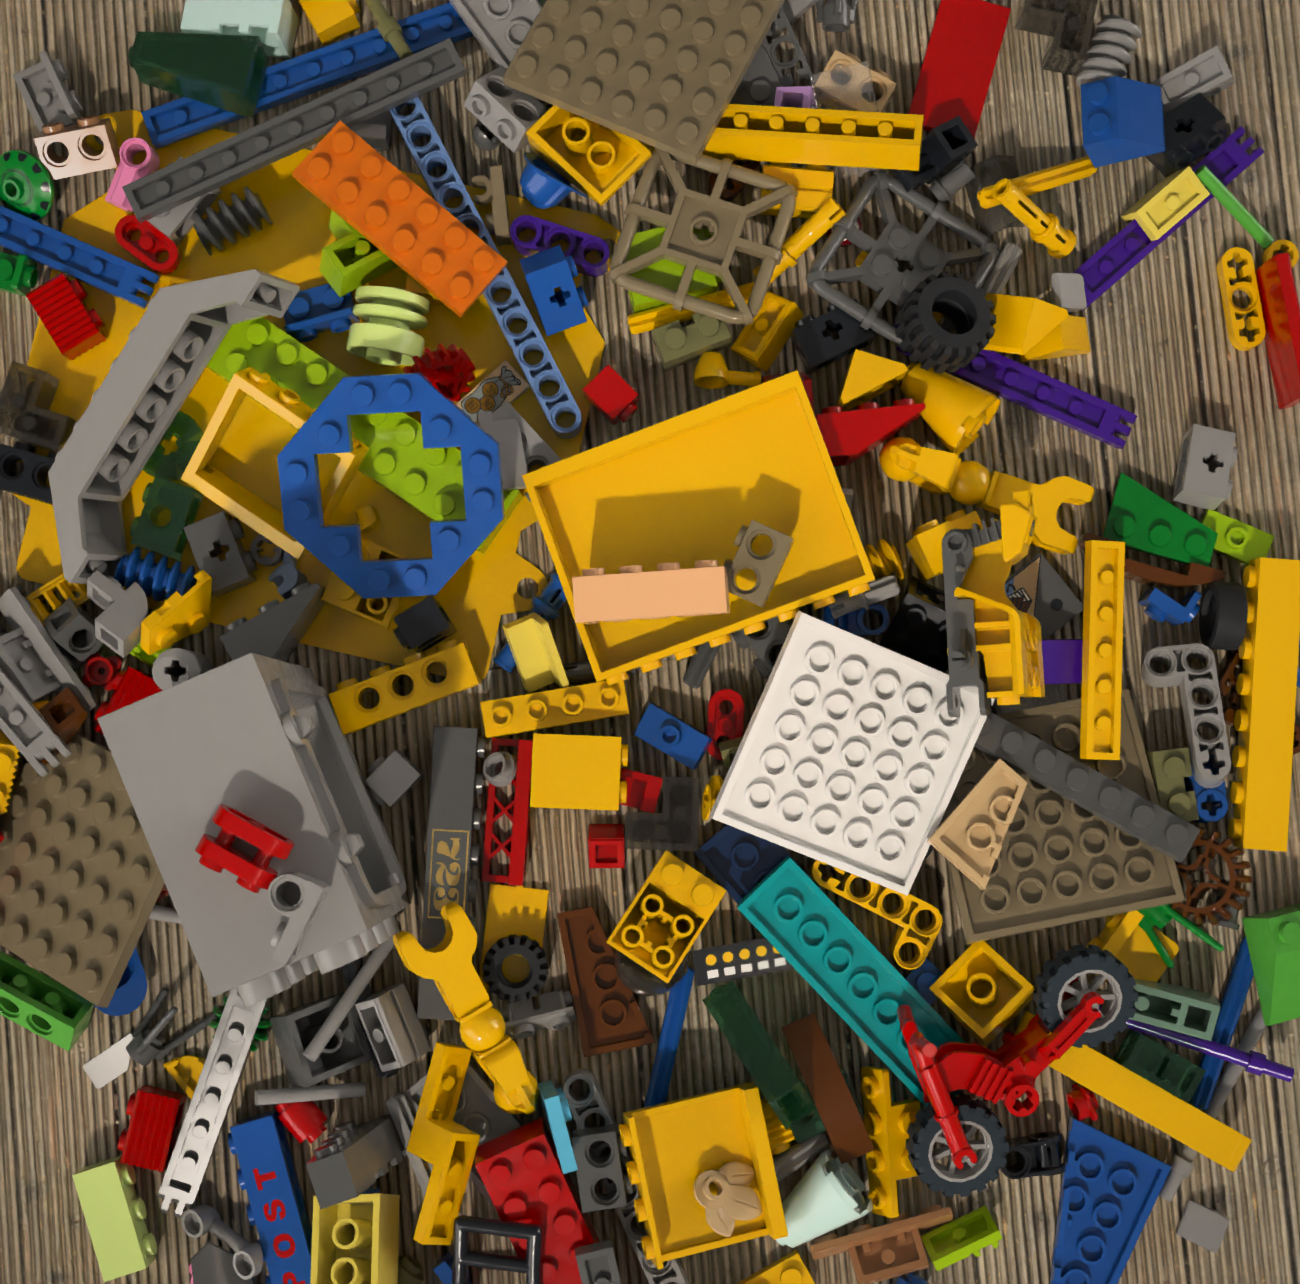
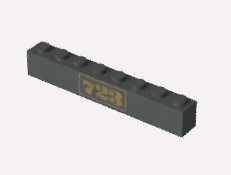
M434 726L421 946L425 949L436 947L443 940L446 929L440 912L442 907L451 901L456 902L462 907L476 931V916H470L471 902H477L478 880H472L473 866H479L480 844H474L475 829L481 830L482 808H476L477 793L483 794L484 773L478 772L479 757L485 758L486 736H480L481 729ZM473 954V956H472L473 966H474V954ZM419 976L417 1018L455 1020L433 979H425Z

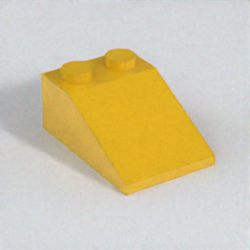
M554 105L526 132L530 147L554 171L601 206L652 157V153L638 140Z

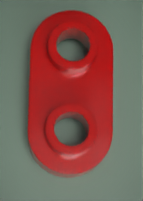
M127 215L118 221L115 227V237L117 242L126 251L156 273L168 274L177 269L181 262V252L171 239L148 221L140 223L135 215ZM136 231H140V239H138L137 241H132V234ZM163 252H168V259L164 262H159V255Z
M731 689L717 691L710 698L708 704L706 734L712 737L713 740L707 751L713 758L722 761L721 751L717 746V739L720 736H726L729 740L743 736L744 701L739 693ZM724 700L732 703L733 709L729 714H723L719 709L720 703Z

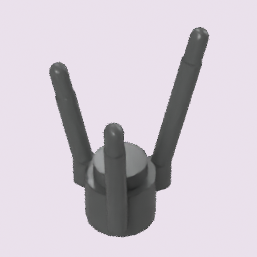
M819 0L816 3V22L822 23V29L828 32L839 33L848 31L850 24L855 23V11L859 0H851L849 5L848 0H827L825 5L823 0Z
M163 988L141 1024L132 1033L134 1038L126 1046V1050L136 1062L147 1066L154 1058L161 1061L171 1050L209 1026L211 1020L219 1017L213 1013L166 1045H162L165 1042V1038L160 1032L178 1011L177 1007H172L154 1028L148 1027L168 994V989Z

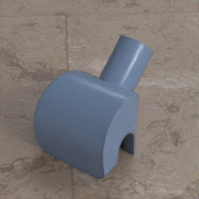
M284 551L282 564L271 573L268 579L279 587L277 591L280 595L288 599L292 596L290 593L292 589L308 582L305 574L296 568L297 559Z

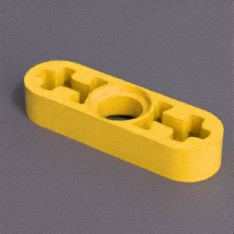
M1234 247L1227 250L1218 259L1216 268L1229 341L1234 348L1240 351H1249L1264 340L1266 330L1253 257L1246 249ZM1233 257L1236 263H1242L1243 266L1237 271V276L1235 268L1228 267L1227 265ZM1237 277L1238 281H1241L1242 279L1246 280V282L1242 281L1235 283L1232 286L1230 285V282L1234 281ZM1242 290L1248 294L1250 303L1247 308L1235 306L1232 301L1234 291ZM1248 313L1252 314V316L1247 318L1245 322L1244 317L1239 320L1236 319V317H1242L1247 315ZM1245 323L1248 331H1254V336L1249 339V342L1246 336H1240L1239 334L1245 328Z

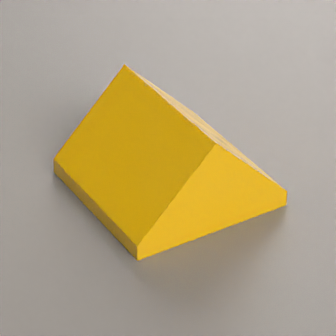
M988 293L985 298L987 301L992 300L994 309L991 313L996 315V323L992 326L995 329L994 335L983 350L1025 355L1069 316L1068 311L1033 297Z
M855 349L848 363L835 406L843 407V411H850L857 407V405L863 404L898 386L908 372L906 365Z

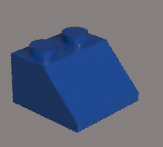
M1118 76L1080 85L1083 147L1095 168L1166 151L1163 98L1160 86Z

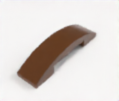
M1087 532L1079 536L1078 545L1085 552V541L1116 540ZM1125 558L1124 578L1155 587L1191 588L1203 586L1212 581L1222 580L1226 575L1224 571L1193 562L1182 565L1180 572L1176 573Z
M815 1013L782 1026L781 1029L840 1163L844 1164L875 1150Z

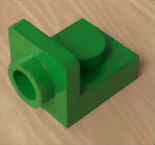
M0 252V290L26 297L31 288H34L37 284L39 276L38 264L24 254L14 256Z

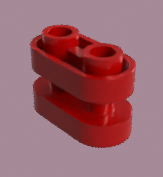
M220 804L212 821L220 826L221 830L217 837L203 834L195 848V851L201 855L199 863L215 872L221 873L225 869L238 876L236 883L251 892L259 893L261 888L268 890L271 882L278 876V872L269 866L274 856L287 860L295 843L248 815L227 805ZM236 836L259 848L254 857L232 846Z

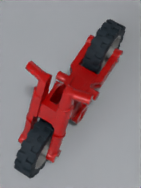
M1080 944L1071 946L1072 949L1068 951L1064 949L1058 951L1055 954L1057 957L1052 961L1048 959L1042 966L1044 971L1041 975L1038 974L1035 980L1037 990H1033V1000L1037 1004V1007H1035L1037 1014L1028 1022L1027 1028L1018 1035L1006 1032L1002 1036L1004 1045L996 1051L986 1048L981 1044L979 1045L974 1041L972 1044L948 1042L936 1047L919 1032L910 1006L901 1005L898 1007L897 1014L900 1029L908 1046V1055L924 1092V1103L928 1104L924 1111L920 1109L916 1113L914 1124L910 1123L908 1127L909 1139H906V1149L909 1153L908 1158L918 1177L923 1183L927 1184L929 1189L936 1193L939 1190L947 1197H953L954 1194L966 1197L970 1196L972 1191L977 1190L980 1192L987 1188L985 1184L990 1180L994 1182L998 1178L1000 1167L1004 1168L1007 1161L1005 1152H1009V1143L1005 1138L1007 1135L1006 1131L993 1110L989 1109L978 1098L975 1101L967 1094L955 1097L953 1094H949L950 1092L965 1089L972 1094L975 1093V1095L983 1097L985 1100H990L994 1104H997L1000 1099L1012 1115L1026 1117L1032 1114L1039 1105V1095L1034 1086L1035 1080L1054 1060L1060 1059L1071 1046L1082 1048V1045H1088L1089 1048L1098 1047L1099 1042H1111L1115 1039L1114 1035L1119 1031L1122 1033L1128 1027L1126 1022L1129 1017L1133 1018L1136 1012L1134 1002H1138V992L1133 987L1136 985L1134 977L1128 972V968L1110 951L1106 949L1103 951L1096 945H1088L1087 948ZM1097 973L1096 977L1087 985L1086 974ZM1107 979L1109 991H1096ZM1075 1006H1077L1068 1016H1066ZM1024 1093L1027 1096L1023 1102H1021L1020 1100H1016L1020 1098ZM961 1124H968V1126L963 1130ZM977 1129L981 1131V1140H968ZM935 1141L943 1143V1147L933 1151ZM950 1154L947 1166L936 1162Z

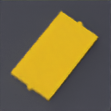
M490 884L479 975L486 991H489V986L483 980L482 964L488 950L499 939L516 934V936L526 935L531 940L535 939L543 949L549 890L527 888L518 885ZM513 954L504 959L502 973L509 981L521 982L529 975L530 965L525 957Z

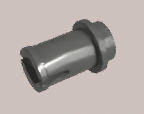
M962 159L939 180L934 178V184L929 188L940 202L944 203L946 200L951 202L953 200L951 196L972 179H975L976 175Z

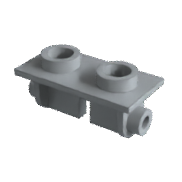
M563 989L538 995L541 1008L535 1010L531 997L524 1002L506 1003L507 1007L500 1008L504 1022H508L505 1023V1033L510 1037L513 1036L515 1039H524L534 1035L536 1030L548 1027L550 1030H559L568 1027L570 1022L577 1020L575 1010L571 1006L574 1005L571 991L564 992Z

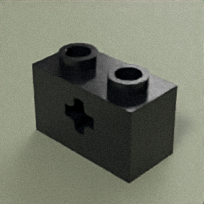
M1198 93L1164 114L1166 151L1145 157L1166 178L1174 172L1187 167L1191 162L1207 152L1216 150L1222 143L1226 142V117L1201 93Z
M831 304L826 308L827 313L817 318L811 314L797 321L794 324L796 328L792 329L790 339L808 374H811L854 353L855 349L860 350L871 345L875 338L873 330L871 328L865 330L860 326V321ZM826 328L831 332L838 331L835 340L831 336H823Z

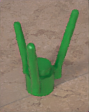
M1170 904L1138 910L1139 913L1144 915L1138 925L1146 932L1157 952L1170 969L1174 967V963L1152 927L1156 925L1159 929H1162L1172 918L1216 950H1224L1222 944L1186 917H1183L1178 911L1172 909Z

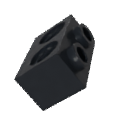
M15 441L13 447L0 443V490L53 505L51 489L46 484V477L55 462L57 453L49 451L48 456L45 457L35 454L36 447ZM23 460V472L14 477L12 472L14 464Z
M431 595L393 618L398 626L393 629V632L403 648L412 649L418 653L427 651L457 632L440 602Z

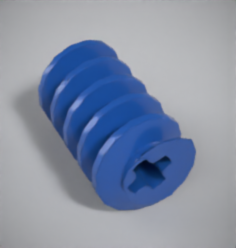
M138 546L134 548L131 554H126L121 558L114 578L122 586H125L126 590L136 582L143 589L146 597L152 595L153 599L158 602L167 600L176 591L183 596L196 585L194 577L195 566L190 565L186 572L182 573V562L177 560L170 569L168 568L169 558L167 556H163L158 564L154 563L155 553L150 551L142 559V549Z

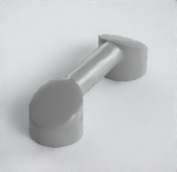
M197 1205L183 1213L182 1226L189 1237L198 1238L208 1232H212L236 1252L233 1256V1268L240 1278L248 1280L261 1272L263 1253L260 1245L257 1242L249 1243L221 1221L219 1213L214 1208L208 1205Z

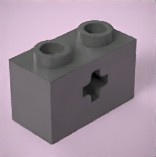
M222 511L183 527L200 571L204 570L212 577L211 595L219 597L257 581L254 575V571L258 570L257 563L253 559L250 550L245 552L241 542V538H244L245 534L238 518L232 519L231 515ZM221 546L230 549V551L225 553L227 560L217 557V555L222 553Z

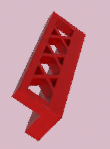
M492 738L491 754L499 752V746L518 747L516 780L513 779L511 782L515 786V798L505 807L496 797L497 786L489 783L481 881L523 886L526 876L531 808L533 740ZM496 803L502 811L494 817ZM514 806V811H513V816H512V814H511L508 810H509L511 807ZM505 814L513 823L512 835L502 843L493 832L494 822ZM492 839L499 845L493 852ZM510 842H511V852H510V851L507 849V847H506V845H507L508 843H510ZM500 850H503L510 858L509 875L490 874L491 858Z

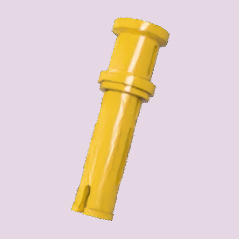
M1007 178L1001 179L994 185L991 193L992 197L995 200L997 199L1029 228L1031 239L1036 243L1044 244L1051 257L1054 259L1064 258L1074 249L1077 241L1076 234L1070 229H1064L1060 225L1059 219L1053 213H1044Z

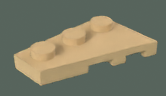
M999 758L927 840L930 845L981 890L986 889L990 879L989 875L995 860L998 859L1006 832L1013 821L1027 782Z

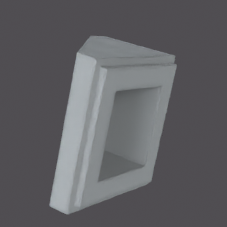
M1052 273L1051 283L1054 305L1067 309L1068 313L1086 309L1087 303L1082 275L1076 273Z
M1188 1199L1175 1233L1209 1251L1217 1253L1229 1224V1218L1218 1211Z

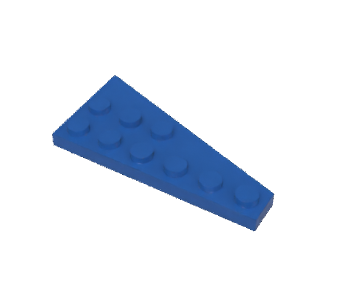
M1070 1116L1064 1159L1066 1171L1062 1176L1049 1284H1117L1172 1167Z

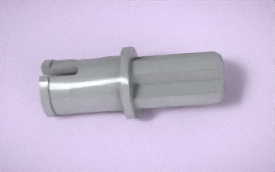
M890 574L868 583L870 590L849 597L848 591L835 595V603L828 605L834 620L864 607L865 610H869V605L898 595L900 588L895 576Z

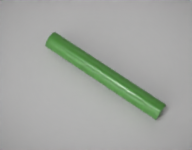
M1202 165L1195 171L1196 176L1206 189L1263 249L1273 243L1274 238L1206 165Z

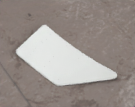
M128 1034L83 1065V1069L97 1089L102 1088L128 1070L130 1055L126 1050V1046L133 1039L132 1034Z

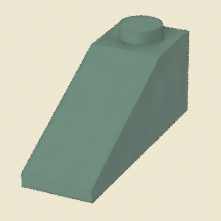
M1135 979L1136 985L1133 987L1138 992V1002H1134L1136 1012L1134 1017H1129V1019L1204 1040H1212L1221 1007L1216 995L1178 985ZM1107 983L1106 991H1109V985H1108V983Z

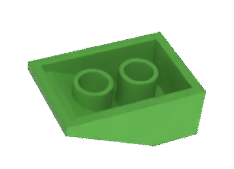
M1300 903L1243 917L1244 931L1265 1025L1271 1026L1300 1018Z

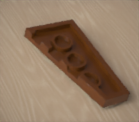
M593 906L558 912L557 918L584 1057L655 1043L614 951L606 943L608 938Z

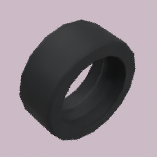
M1212 581L1205 587L1200 603L1199 633L1201 642L1210 649L1237 650L1242 644L1247 625L1248 605L1245 589L1240 583Z

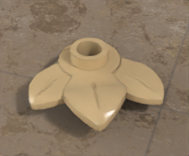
M728 1162L718 1171L707 1170L702 1172L694 1182V1196L698 1203L705 1207L708 1225L715 1232L726 1237L731 1236L735 1220H752L762 1214V1205L758 1195L753 1189L748 1187L755 1176V1170L745 1163ZM710 1182L714 1183L717 1187L718 1192L716 1196L712 1195L709 1191Z

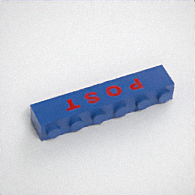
M276 1110L238 1120L230 1127L231 1133H228V1145L233 1155L237 1154L240 1165V1168L237 1170L238 1182L242 1190H247L250 1204L247 1205L250 1224L257 1227L260 1238L257 1240V1243L261 1247L263 1261H266L269 1271L266 1283L310 1284L312 1227L285 1128L278 1119L280 1115Z

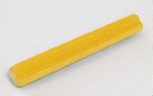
M1085 156L1010 180L1024 195L1029 196L1090 177L1093 173H1096L1097 168L1094 167L1089 156ZM994 185L984 187L977 193V199L980 201L982 208L987 209L1001 204L992 197L991 193Z
M755 282L738 286L746 304ZM726 289L697 297L731 309L735 308ZM667 304L629 314L627 316V323L631 334L635 335L656 329L676 320H679V322L691 320L692 314L696 312L684 308L682 311L673 309L672 304Z

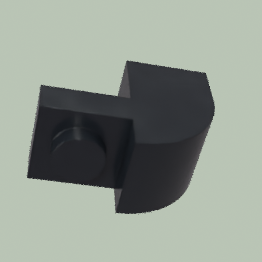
M957 116L933 128L922 140L919 171L892 170L906 192H909L924 183H927V185L933 183L934 178L939 179L944 176L960 160H965L978 144L960 116Z

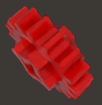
M440 343L433 352L428 347L425 348L423 356L412 357L414 361L413 366H405L403 368L405 373L420 372L438 391L453 402L461 400L460 394L462 392H470L471 388L467 383L476 379L472 373L476 368L464 349H457L452 343L447 349Z

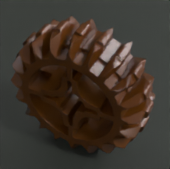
M1199 827L1201 830L1190 850L1198 847L1206 848L1203 855L1199 854L1197 861L1192 865L1187 866L1175 860L1178 875L1186 881L1187 890L1185 894L1188 898L1186 901L1172 904L1171 907L1179 913L1183 910V917L1190 921L1195 916L1196 925L1203 927L1206 923V915L1211 925H1219V912L1226 920L1233 918L1228 906L1231 905L1237 910H1242L1244 905L1236 898L1238 895L1250 897L1251 892L1241 889L1242 882L1252 883L1253 877L1241 874V870L1251 867V863L1248 861L1237 862V859L1245 853L1243 848L1229 851L1234 845L1235 840L1233 838L1227 837L1220 844V831L1214 830L1208 839L1206 828ZM1216 852L1227 863L1230 874L1229 881L1221 878L1216 873ZM1205 868L1207 871L1204 874H1208L1209 879L1216 881L1217 884L1200 882L1197 886L1196 882L1199 880H1195L1194 875L1186 873V870L1202 872ZM1215 888L1226 892L1216 903L1207 907H1197L1199 900L1203 899L1206 892L1210 889Z

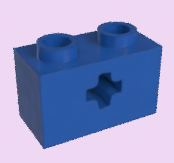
M560 245L519 260L547 336L587 322L583 308L588 307L589 304L582 286L575 287L573 277L579 275L571 255L565 257ZM559 287L560 290L554 292V289Z

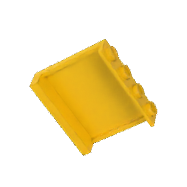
M749 1082L622 1113L624 1124L619 1125V1133L623 1147L629 1146L632 1160L626 1162L627 1173L631 1185H637L639 1195L638 1199H634L635 1213L638 1222L644 1221L647 1235L641 1237L642 1248L646 1260L651 1259L658 1270L664 1268L663 1262L766 1235H769L774 1240L788 1236L757 1086ZM736 1161L745 1163L755 1170V1176L748 1187L753 1189L758 1195L762 1205V1214L752 1220H735L731 1236L726 1237L718 1234L708 1225L705 1207L700 1205L695 1199L693 1186L695 1179L702 1172L707 1170L718 1171L724 1164ZM710 1182L709 1191L712 1195L716 1196L718 1192L717 1187L714 1183Z

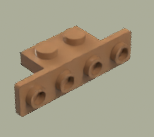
M940 1204L932 1205L920 1211L921 1215L907 1218L906 1214H900L898 1217L886 1219V1225L872 1228L871 1224L860 1225L851 1229L850 1235L837 1238L836 1234L821 1236L815 1240L816 1244L810 1246L813 1260H818L848 1251L858 1284H872L929 1268L919 1231L953 1221L951 1207L942 1209Z

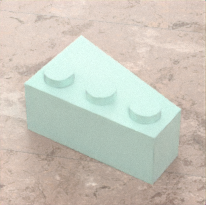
M186 0L180 29L188 42L291 59L299 19L290 0Z

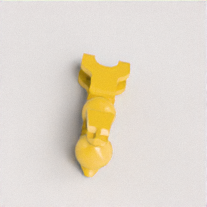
M908 437L893 438L881 450L879 456L881 468L894 481H909L936 495L949 493L960 504H977V507L1000 515L1001 504L1013 503V492L1028 490L1029 493L1033 494L1034 515L1037 517L1031 544L1062 555L1075 553L1078 540L1076 536L1060 528L1056 520L1057 509L1061 503L1084 505L1087 502H1091L1095 492L1092 486L1067 476L1056 477L1039 485L995 470L989 473L987 468L977 461L966 460L961 462V458H958L959 456L955 453L921 447L920 444Z
M451 901L444 905L440 912L446 932L443 940L436 947L423 948L415 936L405 930H401L393 935V943L408 970L422 978L433 979L454 1019L460 1023L459 1028L462 1041L468 1048L472 1049L473 1058L494 1084L493 1095L498 1107L508 1114L519 1115L525 1113L529 1115L536 1109L539 1095L537 1080L530 1071L526 1070L516 1043L509 1035L505 1034L504 1018L496 1008L492 1007L493 1003L473 966L472 956L477 946V933L462 907L456 902Z

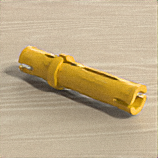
M830 197L815 214L783 243L780 251L783 256L780 264L775 266L769 286L789 266L793 268L797 265V259L846 215L844 209L836 203L834 198ZM759 265L757 268H755L754 270H752V272L754 273V275H755L756 277H757V274H758L760 265Z

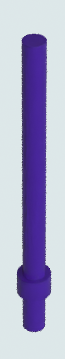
M1128 1019L1126 1022L1128 1024L1127 1028L1243 1066L1246 1072L1261 1076L1263 1073L1291 1082L1294 1075V1068L1268 1060L1265 1054L1253 1050L1247 1053L1214 1041L1204 1040L1132 1019Z

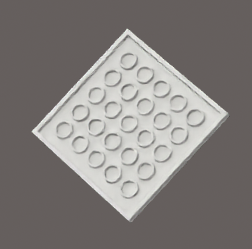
M798 611L709 816L714 820L908 896L930 847L927 840L935 832L942 820L986 721L987 716L980 714L978 687L960 688V717H949L946 684L949 681L948 674Z

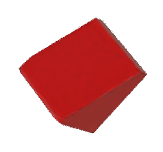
M624 824L589 825V868H625Z

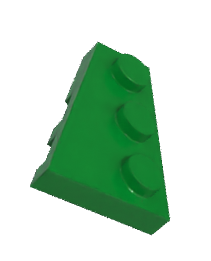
M1121 472L1102 537L1125 542V548L1183 564L1193 562L1209 567L1218 533Z

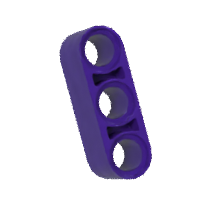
M530 215L519 216L511 224L510 234L514 248L522 255H534L550 249L553 243L558 240H565L570 244V247L563 254L565 257L572 256L578 273L598 277L606 273L610 267L609 247L599 237ZM531 229L536 232V236L529 242H523L518 239L520 232ZM595 250L601 252L604 257L599 263L593 264L585 260L586 254Z

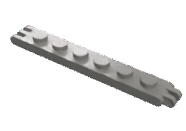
M0 666V729L40 776L45 777L49 770L41 760L45 758L55 768L61 761L54 754L53 750L57 748L59 753L65 758L70 756L72 751L54 733L45 718Z

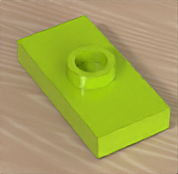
M1206 509L1201 519L1202 524L1218 533L1213 551L1245 565H1249V560L1259 557L1266 558L1275 537L1217 511Z

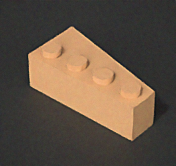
M718 560L695 561V568L680 569V563L657 564V571L642 572V565L619 567L620 574L605 575V568L582 569V576L572 577L575 623L597 624L599 621L623 622L633 619L670 618V616L688 617L730 613L727 568L725 566H718Z

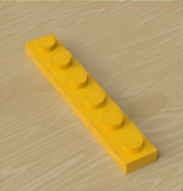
M1085 541L1080 759L1120 760L1125 542Z

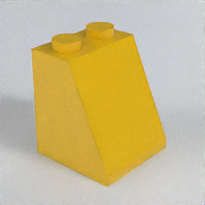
M533 733L530 807L619 811V803H626L627 781H620V766L628 767V745L621 744L622 737Z

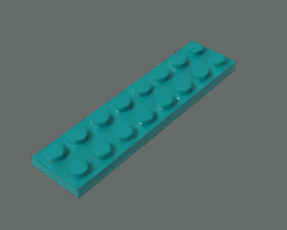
M787 856L736 907L908 1089L928 1107V1104L924 1103V1092L908 1055V1046L900 1029L897 1014L898 1007L901 1005L910 1006L919 1032L936 1047L948 1042H965L807 874ZM963 1089L955 1090L949 1094H953L956 1097Z

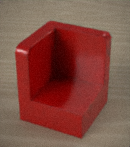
M621 768L620 781H627L626 803L619 804L655 813L663 778Z

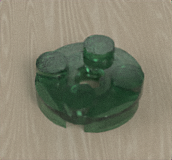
M178 411L143 470L162 481H182L181 477L204 434L200 425L189 415ZM173 436L176 437L177 451L165 455L166 448L161 445L163 440L170 441Z

